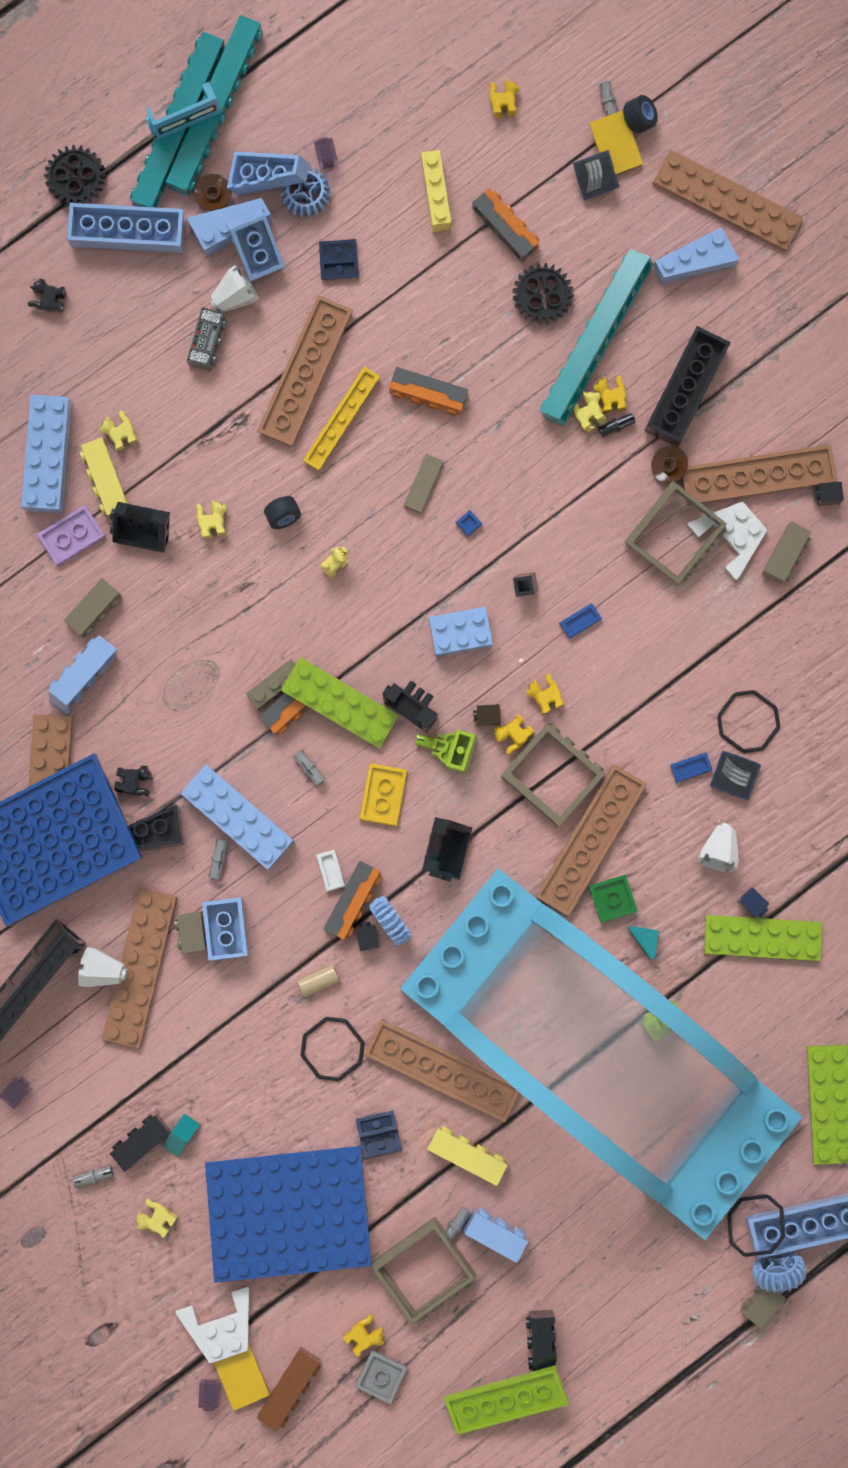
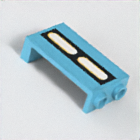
M210 83L202 84L205 100L156 121L150 107L146 108L148 116L145 118L152 135L156 134L159 140L220 114L217 98Z

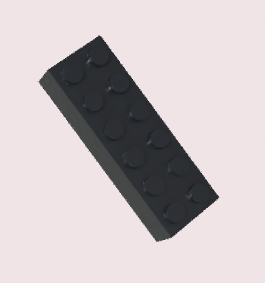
M696 326L644 430L645 432L679 447L731 342Z

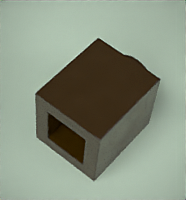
M500 704L477 705L476 710H473V721L477 722V726L501 725Z

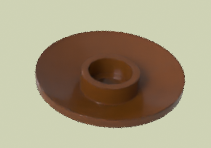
M208 174L200 178L194 188V197L198 205L208 211L224 208L229 203L232 191L227 188L228 181L218 174ZM213 192L217 193L216 197H211L210 194Z
M676 446L662 447L655 453L652 459V472L660 482L671 484L672 481L678 482L687 472L688 458L685 452ZM674 462V468L670 469V463Z

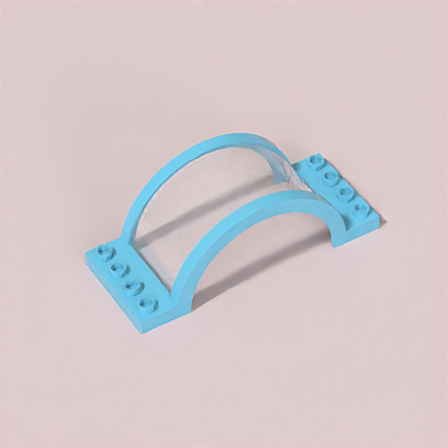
M497 868L400 988L559 1126L626 1180L663 1205L704 1240L707 1239L803 1117L762 1084L742 1062L678 1007L577 927L538 901L499 868Z

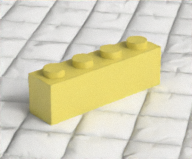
M440 150L421 152L432 232L451 230V217Z
M101 437L81 445L83 451L80 452L83 462H87L89 469H86L90 480L93 479L96 486L93 487L96 497L101 498L102 504H99L103 515L107 514L110 519L112 508L115 509L117 502L128 504L106 443Z
M445 1126L442 1129L437 1127L427 1150L496 1186L498 1185L508 1165L505 1162V1157L497 1153L494 1156L487 1153L488 1149L480 1144L477 1147L470 1144V1139L462 1135L460 1137L453 1135V1130Z

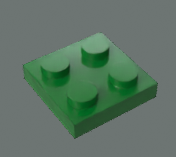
M626 874L588 886L600 923L637 912Z

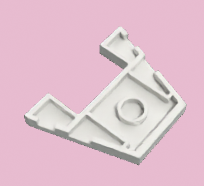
M743 501L714 512V514L727 523L725 526L727 531L722 537L739 555L724 568L734 581L739 578L767 532L764 525ZM707 516L687 524L688 528L697 538L712 526L715 529L718 526Z
M249 1286L231 1292L237 1313L199 1325L193 1305L175 1311L209 1363L249 1350Z

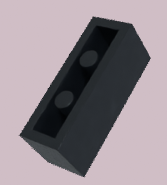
M150 1114L142 1121L144 1125L141 1128L137 1129L135 1127L127 1134L129 1137L124 1142L119 1140L112 1146L114 1151L110 1155L124 1172L171 1133V1129L158 1114L154 1117Z

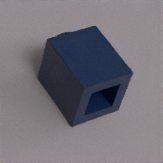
M753 887L749 888L737 901L753 918L757 916L761 918L768 911L767 906L769 903Z

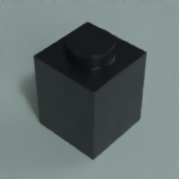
M842 482L818 484L813 491L814 501H817V506L841 504L844 501Z
M535 572L519 574L513 577L516 597L532 595L539 591Z
M371 922L360 923L359 928H356L360 951L379 948L375 925H371Z

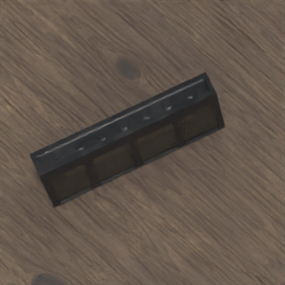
M58 919L54 920L0 987V1042L69 956L78 953L86 944L83 939Z

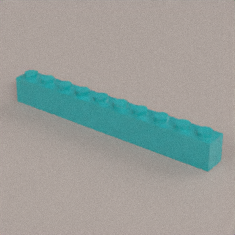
M242 15L239 16L210 81V85L217 98L220 114L190 126L167 177L166 185L168 189L189 197L190 192L194 191L197 176L201 175L204 169L205 158L208 159L211 154L212 142H216L218 138L220 124H224L226 120L225 113L228 108H231L234 101L233 95L235 91L238 92L241 86L240 79L242 75L247 73L248 61L255 55L256 43L262 39L261 23Z
M202 32L201 37L196 39V49L188 58L187 70H184L181 74V83L179 88L176 87L172 104H169L167 107V116L202 101L204 97L202 84L210 83L225 49L223 39L206 32ZM190 126L159 140L156 137L154 138L151 146L153 149L144 161V170L138 174V184L130 193L133 206L157 208L166 187L167 177Z
M630 249L628 254L623 257L619 270L613 275V281L604 291L603 299L596 305L594 315L588 320L584 333L579 336L574 351L569 354L565 367L560 370L559 378L551 386L549 396L541 404L540 412L545 419L564 427L652 269L653 263L650 256Z

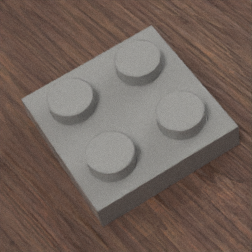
M372 1349L355 1384V1388L391 1404L407 1370V1366Z

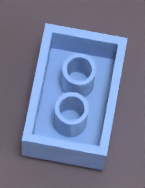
M261 209L226 223L245 274L250 281L285 267L266 215Z
M486 607L429 617L436 657L490 648L493 645Z
M243 898L202 902L209 961L249 956Z
M482 1207L479 1210L474 1208L464 1227V1234L517 1263L528 1243L525 1231L516 1226L514 1229L509 1227L508 1222L500 1217H497V1219L491 1217V1213Z

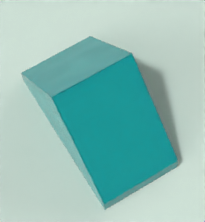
M629 926L627 928L647 957L653 960L656 955L659 930Z
M184 1113L162 1147L179 1157L200 1126V1123Z

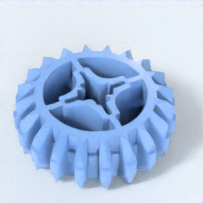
M309 166L307 180H312L313 182L298 183V189L291 195V189L295 184L280 187L283 191L280 195L281 198H284L283 204L287 205L288 211L293 209L294 215L300 212V217L307 213V216L310 218L311 212L317 215V209L324 210L323 205H328L327 199L331 198L329 193L331 187L327 185L329 180L327 178L324 179L323 172L318 174L317 168L312 172ZM303 188L304 190L309 192V197L305 192H303ZM321 189L319 197L313 201V195L317 193V190ZM299 201H305V202H307V204H301V203H298V202H299Z
M381 896L375 899L369 905L371 912L395 945L404 944L411 937V932L386 897Z
M792 1251L760 1259L756 1258V1262L753 1263L752 1274L756 1285L760 1286L761 1290L766 1289L767 1292L774 1291L776 1293L781 1291L783 1293L786 1290L791 1291V1288H798V1285L803 1284V1280L806 1279V1265L802 1257L798 1256L797 1253H792Z

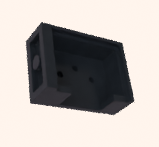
M117 502L115 509L112 508L110 513V520H113L110 526L112 542L164 553L169 542L170 512Z
M410 681L405 689H402L395 683L392 686L388 685L382 693L383 703L428 733L438 719V713L428 707L434 698L433 695L427 693L423 700L419 701L425 690L419 687L412 696L411 692L416 687V683Z
M435 817L422 870L429 872L428 876L450 882L452 878L460 880L473 827Z

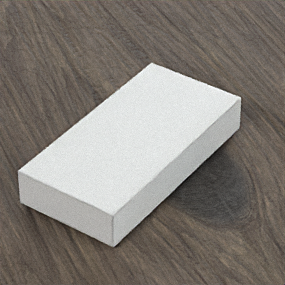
M335 850L316 855L326 891L329 892L345 887Z

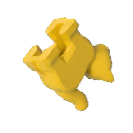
M507 78L504 86L505 93H496L497 86L494 82H491L489 84L491 87L489 95L494 118L503 117L502 109L507 110L508 117L515 116L517 113L515 96L520 92L519 85L509 81Z
M621 375L616 377L618 388L609 390V383L606 377L598 380L593 386L594 392H598L601 396L602 414L610 413L613 404L617 405V411H625L627 409L625 402L626 391Z
M546 674L545 677L550 687L542 691L539 683L534 680L533 683L529 684L526 691L527 696L533 697L540 706L542 715L551 711L549 703H554L555 708L564 705L560 690L556 682L551 678V674Z
M519 714L505 726H496L494 728L496 743L506 740L508 736L514 742L506 750L508 755L522 747L527 739L535 733L529 725L525 729L520 727L524 719Z
M371 1314L357 1322L349 1332L343 1335V1339L347 1344H350L351 1341L357 1343L353 1347V1352L357 1357L372 1345L382 1346L384 1344L382 1327L373 1330L371 1334L365 1328V1325L373 1321L374 1317Z

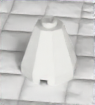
M235 265L227 271L211 295V304L216 311L227 312L253 304L259 300L257 292L246 276L241 277L240 273L242 271Z
M722 823L716 826L699 852L697 862L703 861L702 865L704 867L720 872H725L726 868L730 869L729 872H734L737 869L739 863L736 831L731 825Z
M86 948L80 963L83 964V969H79L78 973L79 986L96 987L121 984L123 980H126L128 969H125L124 963L97 948Z

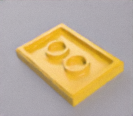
M623 110L589 123L598 153L609 150L616 174L643 165L632 130L627 126L624 119Z
M369 764L359 820L397 827L407 775L406 769Z
M250 1343L248 1351L214 1362L233 1411L270 1396L269 1389Z

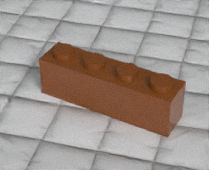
M300 1346L260 1410L257 1419L276 1432L279 1427L284 1428L289 1419L287 1414L290 1410L294 1411L300 1402L297 1398L301 1392L305 1394L309 1388L310 1383L308 1381L310 1377H315L321 1368L319 1365L320 1358Z

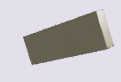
M428 454L425 455L404 507L420 514L422 513L442 467V460Z

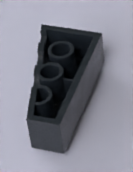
M177 804L128 825L140 852L185 845L180 807Z
M553 1310L529 1311V1317H526V1329H530V1337H527V1349H531V1357H528V1369H532V1372L556 1365V1332Z

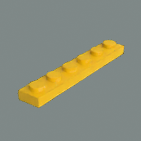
M365 366L362 368L303 459L304 463L317 471L321 470L379 381L380 376Z

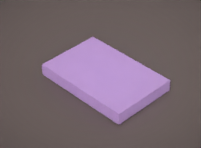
M83 505L37 534L57 567L106 538L86 505Z

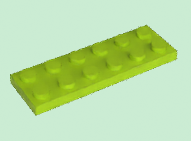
M301 657L297 660L280 689L378 748L383 744L399 716Z
M706 915L704 954L821 961L822 922Z
M847 1045L806 1046L813 1164L848 1163Z
M556 1365L452 1393L444 1397L457 1435L569 1405V1399Z

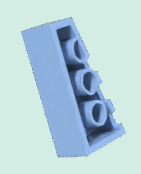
M234 151L227 188L239 196L303 183L307 180L310 163L299 155Z
M260 198L188 217L187 221L205 255L208 257L233 243L226 223L259 209L266 215L268 223L272 222V218L264 201Z
M721 227L656 260L653 270L660 283L665 284L682 280L686 277L699 276L703 273L736 267L739 258Z
M99 635L96 639L92 638L86 645L87 649L83 653H78L71 667L67 666L61 673L62 677L58 681L54 680L48 688L49 703L66 716L71 712L69 707L73 703L78 704L82 699L84 689H88L94 684L97 678L95 675L97 673L101 675L117 655V649Z

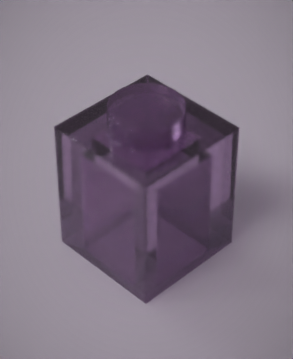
M324 137L314 142L320 170L338 166L333 139Z
M15 1077L0 1094V1098L13 1109L17 1108L32 1090L29 1087L30 1083L23 1077Z
M201 1379L199 1383L198 1408H203L204 1411H214L215 1408H219L221 1380Z

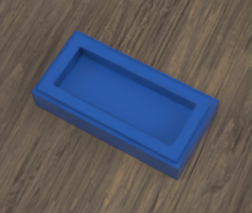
M591 603L559 624L567 637L571 639L602 620V618Z
M707 752L670 765L676 783L713 770Z

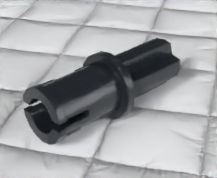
M629 413L618 419L613 418V421L598 426L601 437L604 438L611 433L620 432V429L634 424L636 420L634 415Z

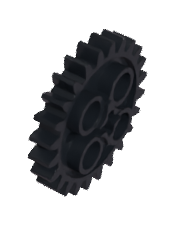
M72 145V150L65 146V152L58 149V156L52 154L54 161L48 160L50 167H45L48 173L44 174V177L48 180L45 184L47 187H50L48 190L50 194L54 193L55 199L59 198L61 203H64L66 200L68 206H70V203H79V201L85 204L86 199L92 202V195L98 198L96 191H103L100 185L105 184L102 178L106 177V174L103 172L105 167L101 164L102 161L100 158H97L95 152L91 154L90 148L84 151L82 145L76 150L75 145ZM78 160L79 163L77 165H71L72 161ZM63 165H66L67 167H69V169L73 172V174H75L76 176L78 175L79 178H80V180H81L82 182H84L85 184H87L88 186L85 187L83 184H81V182L78 180V178H76L75 176H72L71 173H70V171H69L68 169H66L65 167H63ZM88 172L93 173L89 178L84 177ZM60 174H66L63 179H58ZM74 186H80L77 191H71Z
M537 263L536 269L530 265V271L528 272L526 269H523L524 276L519 274V281L514 282V286L517 288H513L512 293L517 295L513 296V301H518L515 303V308L521 307L519 314L526 313L524 319H527L529 316L532 317L531 323L535 319H538L540 325L542 320H545L546 324H549V319L556 322V316L563 318L562 311L567 313V306L572 305V302L568 300L573 299L574 294L570 293L573 291V287L568 286L571 284V279L565 280L567 273L561 275L562 268L555 271L554 264L551 268H548L547 263L544 264V267ZM539 278H542L547 309L543 307V296L540 293L541 284ZM553 280L555 285L548 286L546 281ZM534 283L537 285V288L530 289L527 285ZM551 298H556L559 301V303L551 304L549 300ZM537 301L540 303V306L532 307L530 303Z

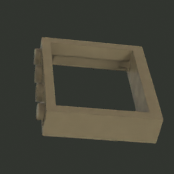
M672 481L628 536L625 543L677 584L680 582L685 583L691 575L688 573L692 567L697 568L703 559L700 558L704 552L709 553L715 546L713 543L716 537L721 538L727 531L725 528L727 523ZM674 492L718 525L678 576L635 543Z
M546 724L504 771L501 777L559 827L605 774L602 772L604 769L595 762L593 764L588 760L589 755L582 749L578 751L574 747L575 743L568 737L564 739L559 734L561 731L555 725L551 724L550 726ZM546 733L550 734L596 775L561 816L555 813L511 774Z
M436 1217L430 1219L374 1259L372 1266H370L411 1324L415 1321H423L428 1316L427 1313L429 1311H437L443 1306L442 1302L446 1299H454L459 1294L458 1291L463 1287L465 1289L469 1288L470 1285L475 1283L474 1279L477 1275ZM435 1230L466 1275L420 1308L414 1310L384 1268V1265Z

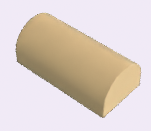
M333 964L297 980L304 997L341 982Z

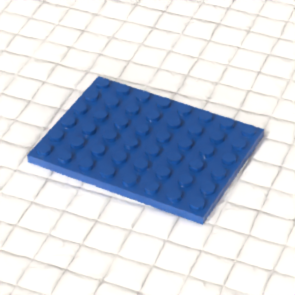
M93 753L0 802V915L6 927L143 859L97 754Z
M361 1146L205 1162L214 1283L372 1266Z

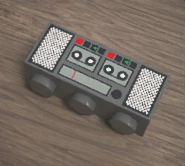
M202 307L187 357L189 366L211 371L212 366L216 365V350L221 347L222 337L220 336L222 330L225 331L227 326V320L223 312Z

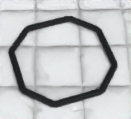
M755 690L733 693L717 715L720 736L743 753L764 750L780 729L778 708ZM754 694L774 709L776 728L762 747L743 749L723 734L721 716L736 696Z
M325 1017L303 1035L301 1057L319 1079L340 1081L362 1063L364 1041L346 1019ZM326 1021L345 1023L361 1043L358 1062L339 1077L320 1075L304 1055L306 1037Z
M770 1195L742 1197L727 1215L729 1243L744 1257L772 1254L785 1238L784 1209ZM767 1198L780 1209L781 1236L770 1250L745 1253L733 1242L731 1215L742 1201Z

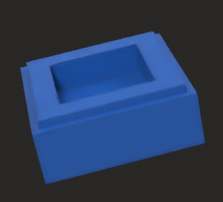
M471 510L456 521L458 527L467 537L482 526V523Z

